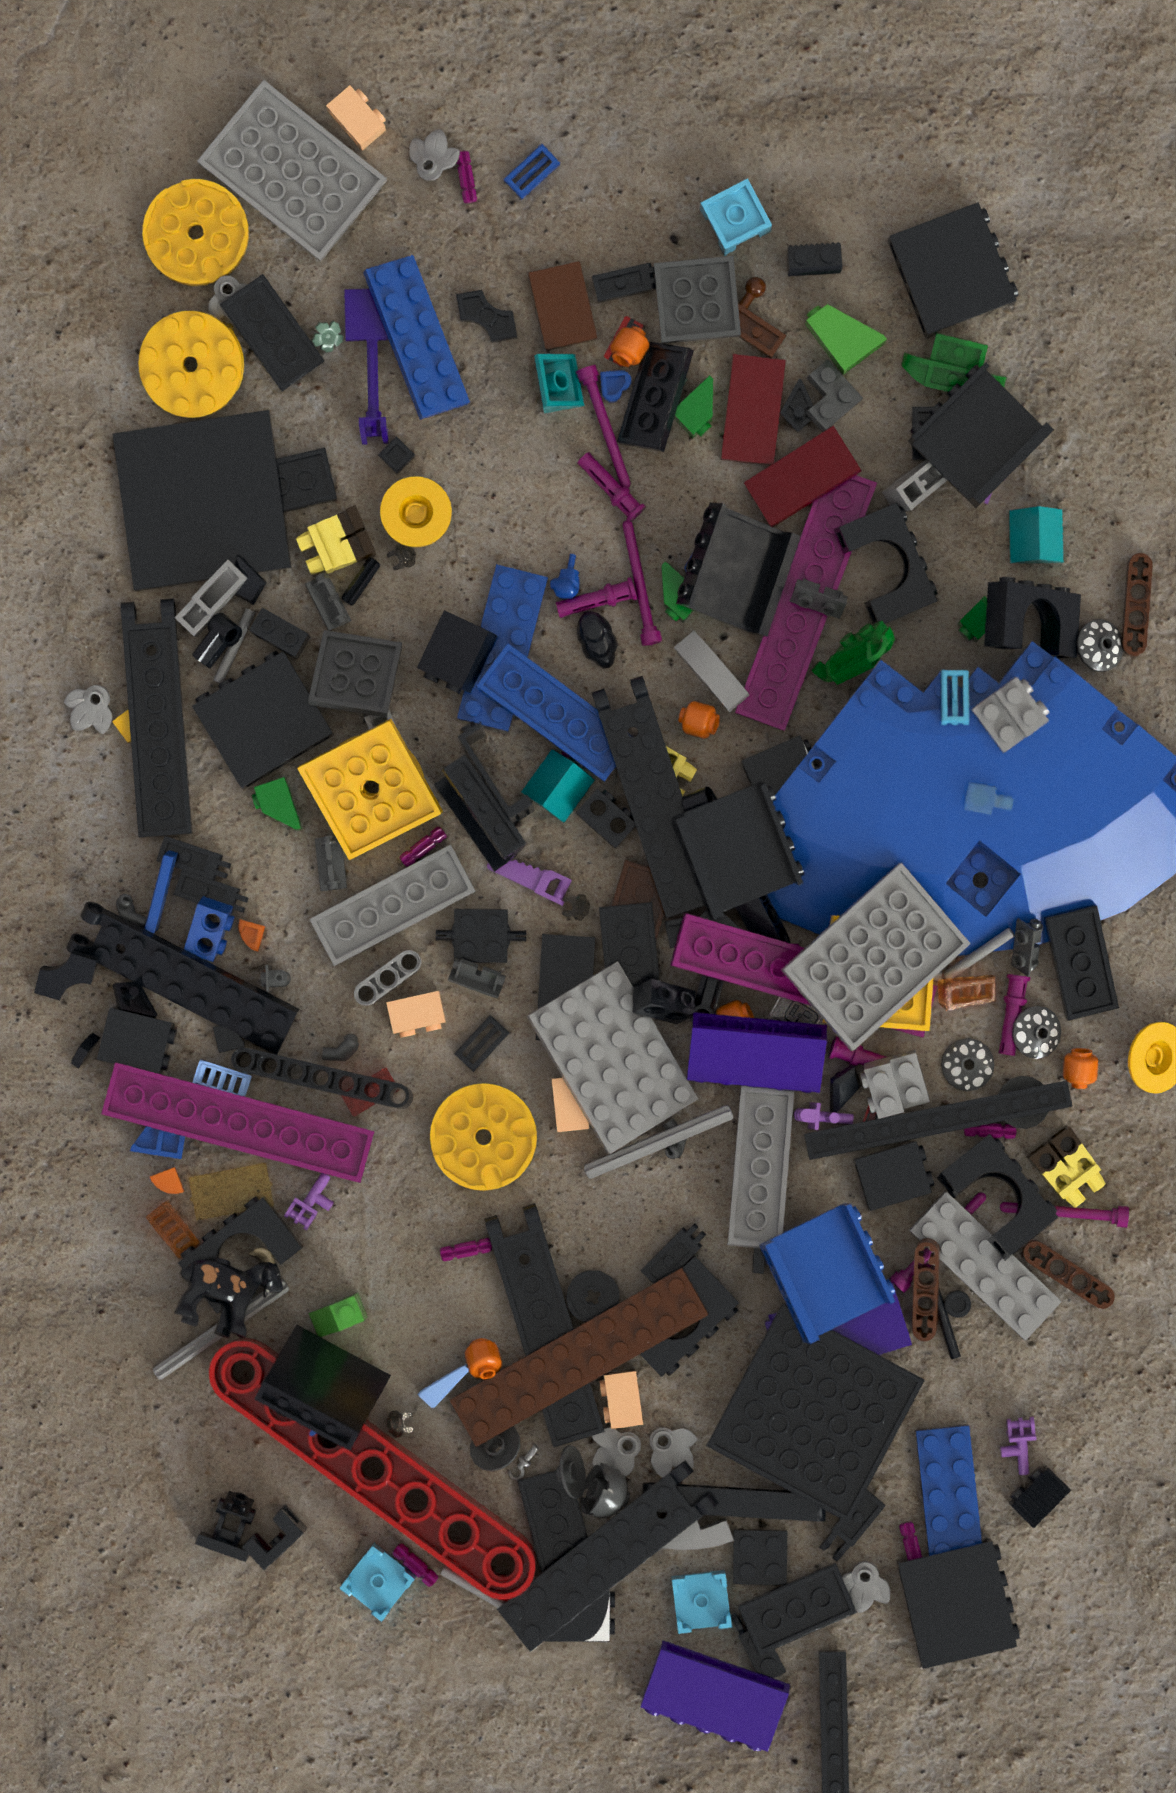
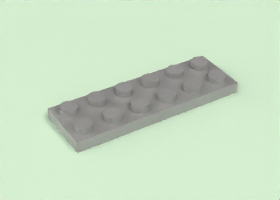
M450 844L309 920L333 965L337 966L476 891Z
M741 1086L727 1245L760 1248L759 1244L783 1233L794 1091Z
M946 1191L909 1229L919 1241L924 1238L935 1240L940 1248V1261L1025 1341L1062 1302L1014 1255L1005 1261L988 1241L992 1234Z

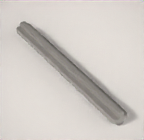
M724 1105L584 1165L585 1173L589 1179L602 1175L733 1119V1113L728 1105Z
M281 1279L283 1289L280 1293H269L265 1298L263 1297V1292L251 1299L246 1309L244 1322L289 1291V1286L285 1280ZM217 1324L155 1366L153 1372L156 1377L162 1380L221 1339L222 1336L214 1334Z

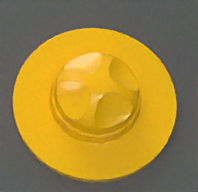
M407 477L397 481L386 491L380 506V517L385 531L396 542L408 547H424L436 542L445 534L451 521L452 508L448 495L440 485L424 477Z
M1154 1022L1145 1026L1138 1032L1130 1046L1128 1069L1133 1082L1141 1090L1149 1093H1162L1176 1084V1027L1172 1024Z

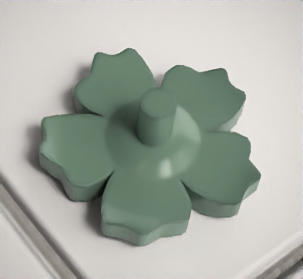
M332 321L330 324L318 322V325L315 326L319 333H314L311 341L314 346H320L326 353L332 352L334 345L338 347L343 342L344 336L339 334L341 329L338 322Z

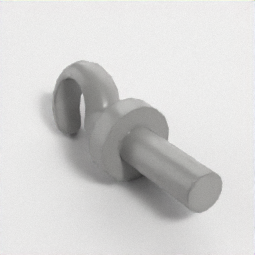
M534 1444L525 1456L521 1455L519 1457L520 1463L517 1467L521 1470V1475L514 1476L510 1470L508 1474L511 1479L520 1480L525 1474L524 1467L531 1465L530 1460L538 1451V1446Z

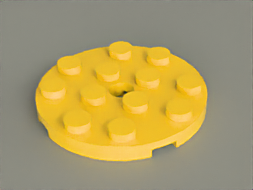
M189 179L165 188L154 198L145 214L142 234L144 246L151 262L163 275L180 284L203 286L215 283L222 276H228L240 264L248 246L249 226L240 202L230 191L212 181ZM193 226H200L203 229V236L199 239L193 240L189 237V230Z
M181 311L162 318L149 330L140 348L139 373L146 392L159 407L176 416L197 418L213 414L228 404L241 385L244 374V357L241 345L230 328L217 319V317L206 312ZM188 357H193L197 360L198 365L194 372L188 371L184 366Z
M473 1084L455 1091L440 1105L432 1121L430 1143L436 1163L452 1181L473 1190H493L510 1184L529 1166L536 1149L537 1130L531 1111L515 1093L494 1084ZM481 1129H486L491 1133V1140L486 1145L479 1144L476 1140V1134Z

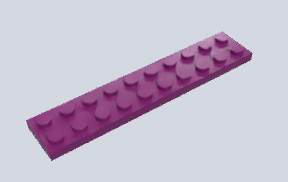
M855 475L813 502L768 636H763L744 686L750 696L737 706L735 714L783 732L785 731L827 616L821 612L789 602L797 579L803 580L805 578L820 584V593L824 592L825 587L838 590L852 551L843 553L834 528L866 515L877 485L876 482Z
M684 914L670 966L812 1006L781 970L804 947L690 914ZM933 985L932 1005L937 990V986ZM889 1028L924 1038L925 1031Z
M116 1062L101 1113L102 1115L361 1183L374 1135L372 1130Z

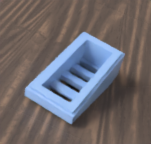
M200 1059L192 1083L246 1097L252 1076ZM206 1067L211 1068L207 1083L202 1082ZM220 1071L222 1073L217 1087L213 1086L216 1072ZM227 1074H230L232 1077L228 1089L225 1090L223 1086ZM237 1077L242 1078L238 1094L233 1092Z
M467 1364L458 1367L422 1389L417 1395L431 1408H435L468 1373Z

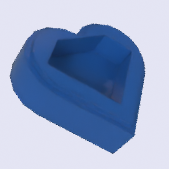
M623 370L600 372L603 398L610 403L617 402L621 398L622 392L631 386V376Z

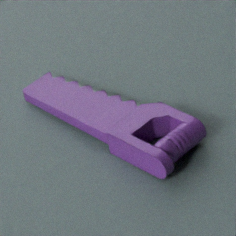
M517 860L510 861L495 871V873L525 886L536 894L561 906L564 904L562 900L572 882L571 879L552 870L544 869L541 871L538 867L526 866L524 862L519 864ZM487 864V868H488L489 870L493 871V869L491 868V866H490L489 864ZM558 879L560 882L553 896L546 893L550 882Z

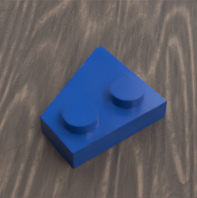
M146 1126L131 1146L130 1151L182 1159L185 1136Z

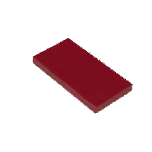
M733 354L721 460L769 466L774 464L786 360Z
M833 425L748 479L744 484L769 525L775 527L862 470Z

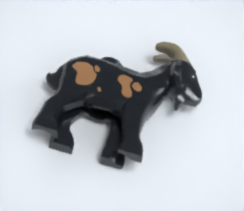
M254 1248L248 1255L257 1258L261 1263L246 1271L230 1266V1261L222 1258L193 1261L186 1270L181 1269L180 1271L181 1277L188 1282V1288L181 1295L174 1314L182 1315L181 1322L194 1327L198 1326L199 1317L196 1308L197 1304L205 1298L210 1302L221 1304L220 1316L214 1334L229 1338L230 1333H233L244 1339L247 1334L244 1323L246 1309L258 1287L262 1286L264 1288L263 1297L265 1298L269 1293L278 1294L283 1289L280 1271L272 1253L266 1248Z

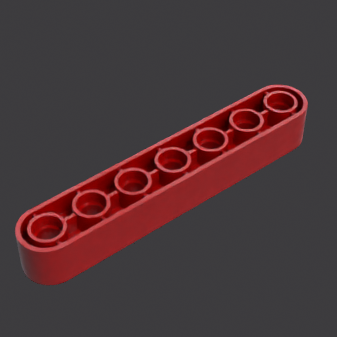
M238 1338L227 1343L214 1355L209 1368V1380L219 1398L485 1595L501 1600L514 1598L529 1587L533 1580L536 1566L535 1551L530 1541L369 1420H366L349 1451L340 1445L332 1447L324 1445L319 1439V1434L310 1436V1429L254 1400L265 1377L279 1355L265 1343L254 1338ZM245 1360L253 1365L255 1375L252 1381L242 1383L235 1379L233 1366L237 1361ZM373 1456L382 1460L385 1471L381 1477L369 1478L363 1473L362 1463L366 1458ZM411 1489L423 1490L428 1497L427 1506L422 1510H412L405 1502L406 1493ZM464 1521L470 1526L472 1535L467 1541L456 1542L451 1539L448 1528L453 1522ZM507 1553L512 1556L515 1561L514 1569L508 1574L497 1573L491 1564L495 1555Z

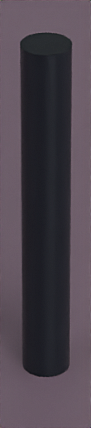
M939 1288L938 1321L950 1358L955 1359L961 1357Z

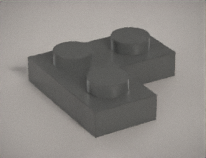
M828 359L807 377L808 381L818 390L823 398L810 408L806 415L822 432L832 427L863 399Z

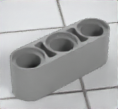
M412 950L401 952L355 987V1000L364 1006L375 1004L420 970L422 966L420 955ZM413 955L416 957L417 964L414 969L407 970L403 967L402 960L405 956ZM390 970L395 974V981L392 985L386 986L381 982V975L383 972ZM365 986L371 987L374 991L373 998L367 1002L362 1001L359 996L360 990Z

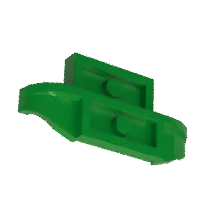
M936 333L930 358H923L904 352L901 366L925 387L949 392L957 383L962 386L968 380L965 375L976 364L979 367L984 364L988 345ZM991 374L1005 387L1007 376Z
M882 620L873 625L868 623L857 633L853 634L850 632L846 634L839 642L841 644L835 654L830 656L826 665L819 661L811 671L825 682L834 681L836 685H839L874 668L881 656L893 647L895 641L894 633Z

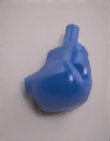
M574 554L569 555L567 569H561L559 577L550 580V588L561 599L573 598L579 592V571L574 569L576 559Z

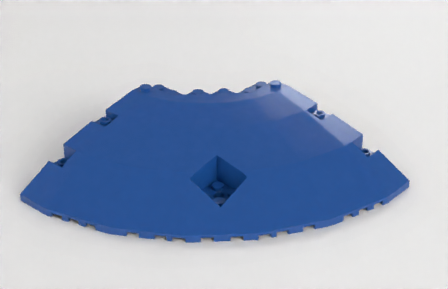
M1033 641L1023 650L999 682L979 667L969 676V725H963V723H958V725H952V723L941 725V672L933 679L926 690L922 692L880 660L775 795L776 801H773L775 810H780L786 824L782 826L785 836L789 835L795 847L792 854L795 861H800L804 875L801 876L803 884L797 885L794 883L767 895L780 919L820 935L830 926L831 915L841 916L898 863H902L971 943L958 956L971 954L1007 928H1010L1015 935L1018 918L1025 923H1030L1032 919L1041 921L1043 925L1041 942L1035 943L1041 945L1049 941L1044 920L1045 916L1096 904L1101 921L1126 911L1176 874V783L1174 781V776L1176 775V756L1140 725H1137L1119 711L1116 705L1056 657H1052ZM947 677V717H952V680ZM1018 677L1019 680L1024 678L1033 689L1030 695L1034 701L1038 702L1040 700L1048 709L1049 714L1046 717L1049 721L1008 751L1002 753L971 709L1012 678ZM963 685L962 687L958 686V717H963ZM1116 722L1123 724L1124 729L1122 732L1115 730L1114 725ZM818 759L821 761L822 766L820 769L812 767L811 763L813 760ZM981 872L987 876L988 882L985 887L978 888L973 884V876L976 873ZM1015 936L992 952L1013 949Z

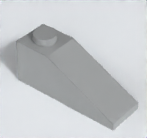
M925 460L897 479L882 493L890 505L897 503L906 512L916 507L947 480Z

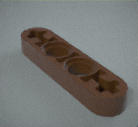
M1144 553L1133 555L1127 564L1122 648L1123 652L1130 657L1141 655L1147 646L1153 564L1151 558ZM1138 559H1142V563L1147 564V568L1141 571V578L1146 577V581L1140 579L1131 580V576L1137 577L1138 569L1133 567V563H1136ZM1141 585L1144 587L1145 596L1142 599L1132 597V586ZM1132 611H1138L1143 615L1141 625L1135 626L1130 623L1129 614ZM1128 629L1133 631L1143 630V634H1137L1136 641L1141 643V647H1138L1135 652L1132 651V647L1127 646V642H1131L1133 639V632L1127 633Z
M930 1238L920 1240L914 1254L912 1331L915 1338L920 1341L933 1339L938 1326L940 1248L938 1243ZM925 1246L930 1247V1251L933 1252L930 1255L929 1264H924L925 1253L920 1252L924 1250ZM923 1271H929L933 1274L934 1280L931 1283H923L919 1279V1274ZM923 1296L931 1298L933 1306L928 1309L922 1308L918 1303L919 1298ZM923 1316H928L927 1327L932 1328L928 1330V1333H923L922 1328H918L922 1325Z
M1030 1241L1023 1247L1022 1256L1027 1263L1093 1306L1106 1309L1113 1304L1115 1294L1109 1286L1043 1243ZM1038 1245L1040 1247L1038 1252L1047 1257L1048 1252L1052 1254L1046 1260L1044 1268L1040 1267V1264L1043 1263L1042 1260L1034 1257L1032 1260L1029 1258L1031 1254L1028 1252V1249L1030 1247L1035 1248ZM1054 1260H1061L1064 1263V1271L1059 1275H1054L1050 1271V1264ZM1078 1274L1084 1275L1087 1279L1086 1286L1081 1290L1075 1289L1072 1285L1073 1277ZM1093 1281L1097 1283L1093 1287L1097 1291L1103 1292L1104 1289L1107 1290L1106 1296L1109 1298L1107 1302L1101 1301L1098 1304V1297L1091 1292L1089 1297L1085 1296V1293L1091 1289Z

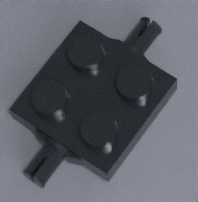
M454 909L452 930L436 929V935H446L436 936V941H452L454 961L455 958L461 960L462 957L473 963H507L510 941L526 942V936H516L526 935V930L510 931L508 909Z

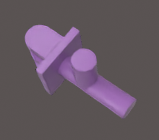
M810 1102L809 1109L797 1108L793 1113L795 1120L808 1122V1129L814 1130L819 1129V1122L853 1124L854 1119L853 1114L820 1111L821 1103Z
M321 1173L304 1201L302 1202L295 1197L284 1217L288 1218L289 1216L293 1218L295 1224L299 1222L304 1225L303 1229L307 1230L318 1211L312 1208L314 1203L329 1211L334 1202L323 1196L321 1192L329 1182L330 1177ZM294 1207H297L298 1209H300V1210H301L300 1213H298L297 1211L293 1210ZM306 1213L311 1217L308 1219L303 1214Z
M1029 1417V1420L1018 1418V1421L1006 1419V1433L1009 1442H1016L1017 1445L1000 1447L1001 1457L1017 1456L1019 1475L1029 1474L1027 1441L1036 1440L1034 1417Z

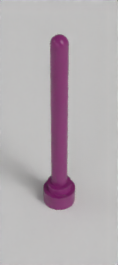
M596 365L584 367L576 371L578 380L582 382L583 386L587 387L620 485L629 488L631 481L596 384L598 382L597 376H599Z
M625 520L622 526L643 623L640 640L642 646L654 645L662 642L661 631L657 630V626L653 624L633 523Z
M978 1192L964 1209L972 1215L986 1200V1194ZM927 1247L922 1251L925 1253L924 1264L929 1260L932 1253ZM914 1260L905 1270L896 1271L889 1278L903 1293L912 1286L910 1283L913 1281L912 1277L914 1276Z
M1002 1202L999 1208L1002 1212L1016 1213L1017 1203ZM1055 1206L1058 1217L1111 1221V1224H1116V1227H1128L1129 1206H1117V1208H1112V1210Z

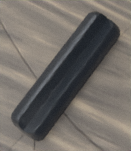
M371 557L366 560L341 597L345 603L351 606L355 604L380 568L378 561Z

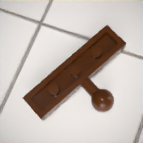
M752 277L746 282V293L738 303L741 330L739 338L769 358H773L787 335L748 310L752 301L755 298L761 297L766 291L764 280L760 277Z

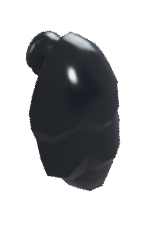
M593 611L584 612L577 624V638L582 646V651L587 659L594 661L600 667L610 668L614 663L615 651L618 647L617 639L612 632V626L599 613Z

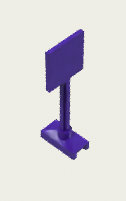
M345 289L346 341L367 342L368 411L366 412V417L359 418L362 445L368 444L367 437L382 436L383 444H389L386 417H382V413L379 411L378 341L389 339L370 290Z

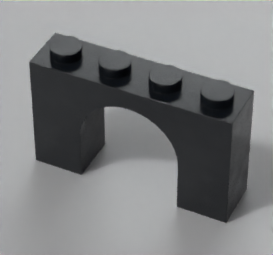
M897 503L834 528L843 553L850 552L871 542L880 541L893 546L902 558L904 569L899 584L890 592L864 602L872 624L881 620L886 624L937 602L936 595H938L936 586L927 577L925 572L928 570L924 558L918 555L916 537L912 531L909 532L905 523L907 515L904 509L899 507Z
M999 577V582H988L984 647L1002 650L1022 649L1025 613L1032 603L1037 609L1041 621L1040 647L1057 659L1077 658L1076 642L1079 633L1081 594L1070 593V588L1055 587L1052 589L1051 584H1036L1034 586V581L1019 580L1016 583V578Z
M989 1134L943 1170L937 1179L953 1198L957 1197L977 1180L987 1177L1000 1179L1013 1189L1017 1198L1015 1217L988 1240L1006 1261L1050 1226L1058 1216L1055 1206L1049 1200L1045 1201L1038 1193L1040 1190L1036 1183L1031 1179L1028 1180L1021 1172L1022 1167L1014 1158L1010 1159L1004 1152L1005 1147L1002 1142Z
M255 1196L244 1205L247 1210L238 1216L236 1213H233L223 1221L225 1227L220 1231L216 1232L215 1229H212L201 1238L204 1241L203 1244L197 1248L192 1245L180 1255L183 1259L178 1264L182 1269L186 1270L193 1261L209 1258L215 1260L219 1258V1252L223 1243L229 1237L238 1233H249L260 1238L280 1264H283L301 1250L303 1245L267 1198L262 1197L259 1200ZM206 1300L216 1314L221 1311V1304Z
M695 1255L682 1267L709 1315L699 1320L697 1326L689 1334L679 1338H667L640 1354L661 1377L665 1373L668 1376L673 1374L680 1367L678 1361L684 1355L688 1358L699 1349L697 1343L704 1336L709 1339L718 1331L717 1324L723 1318L728 1321L738 1312L736 1306L739 1302Z

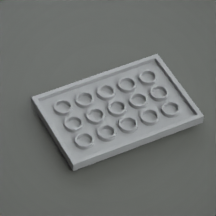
M265 80L260 83L197 160L200 166L320 262L387 181L385 176Z
M898 863L781 970L850 1051H854L971 943L902 863Z
M618 961L527 1015L529 1022L607 1154L613 1153L698 1100L651 1017L633 1013V986Z

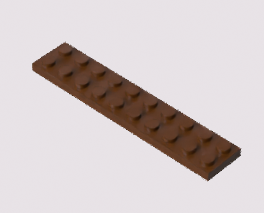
M682 1267L496 1373L494 1377L483 1380L450 1399V1402L477 1447L708 1316L709 1313Z

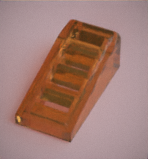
M986 975L938 980L939 1004L947 1011L996 1002L995 976ZM982 984H985V995H981ZM971 986H974V996H971ZM960 988H963V997H960Z
M168 1200L145 1217L178 1259L181 1258L180 1254L193 1245L195 1247L200 1243ZM168 1211L170 1215L158 1223L156 1219ZM174 1219L177 1224L165 1232L163 1227ZM181 1228L184 1232L172 1240L169 1236ZM188 1236L190 1241L178 1249L176 1244Z

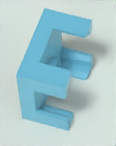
M748 179L714 195L700 204V211L705 220H709L719 240L718 245L724 256L736 250V246L756 235L762 237L771 232L772 224Z
M374 1542L339 1589L348 1596L352 1594L372 1610L371 1614L382 1622L396 1601L415 1580L416 1575Z
M725 1570L671 1576L678 1634L692 1632L691 1629L718 1626V1629L732 1628Z

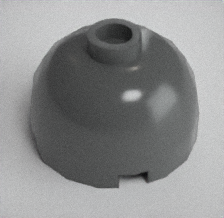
M600 1463L601 1466L596 1464L586 1478L585 1489H588L586 1498L581 1497V1510L583 1514L592 1517L610 1518L617 1514L622 1507H626L630 1499V1493L628 1492V1484L624 1475L618 1469Z

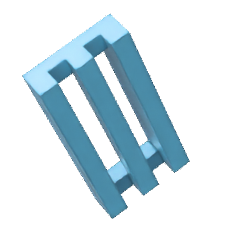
M941 670V725H947V723H952V725H958V723L969 725V670ZM947 676H952V717H947ZM958 676H963V717H958Z

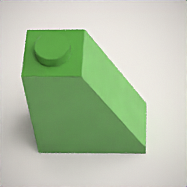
M828 304L823 308L818 305L807 314L809 318L806 320V327L842 375L882 347L887 341L883 334Z
M358 1293L308 1313L319 1337L339 1332L368 1318Z

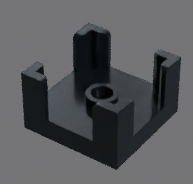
M286 1504L273 1518V1521L282 1529L285 1535L280 1532L269 1542L272 1545L270 1547L258 1533H255L242 1546L264 1571L307 1530L306 1525Z

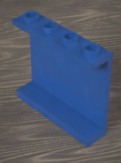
M843 1203L759 1244L804 1343L811 1344L819 1340V1335L884 1303L892 1304L895 1302L893 1294H895L894 1287L889 1279L885 1280L881 1271L884 1269L883 1263L878 1255H874L870 1247L873 1245L872 1239L866 1230L863 1231L859 1223L862 1220L858 1209L855 1206L852 1207L849 1203Z

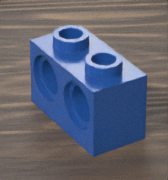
M203 896L197 904L184 950L211 962H214L218 954L223 955L227 945V940L223 938L226 931L230 932L235 918L231 915L233 906ZM209 914L217 915L220 922H213L209 918ZM201 938L210 939L213 946H206Z

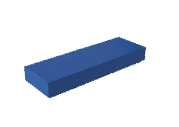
M167 851L162 858L145 929L151 933H155L158 930L178 854L174 851Z

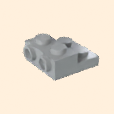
M1018 677L1012 678L971 709L1002 753L1008 751L1049 721L1046 717L1049 714L1048 709L1040 700L1038 702L1034 701L1030 695L1033 689L1024 678L1022 680H1019Z
M916 1050L864 1063L865 1072L860 1073L864 1089L869 1088L872 1097L867 1098L871 1113L876 1112L878 1119L903 1113L905 1108L930 1102Z

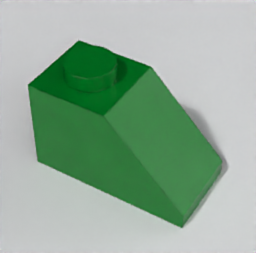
M711 376L706 378L678 405L674 420L692 439L697 434L702 437L712 427L710 422L713 417L714 379Z
M665 561L661 566L663 605L667 608L664 612L673 621L677 622L679 619L684 623L694 612L691 609L676 604L678 589L683 583L684 577Z
M986 596L957 623L961 627L958 631L968 641L972 639L976 643L985 634Z
M285 777L254 787L256 793L251 796L256 810L261 809L263 814L297 831L302 830Z

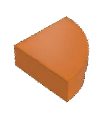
M239 919L238 927L242 940L249 948L259 952L266 926Z
M176 1167L150 1176L153 1184L163 1192L170 1194L185 1192Z

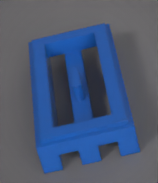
M541 144L503 180L522 200L560 165V162ZM542 152L546 155L516 183L512 181ZM549 160L552 162L523 190L520 189V187L527 180H529L540 168H542Z

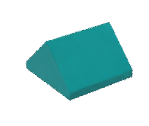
M575 354L534 355L544 413L584 406L581 384L576 374L578 367Z
M1037 506L1009 510L1010 564L1064 562L1062 509Z
M552 749L521 793L525 796L528 795L532 801L565 823L595 779L575 763Z

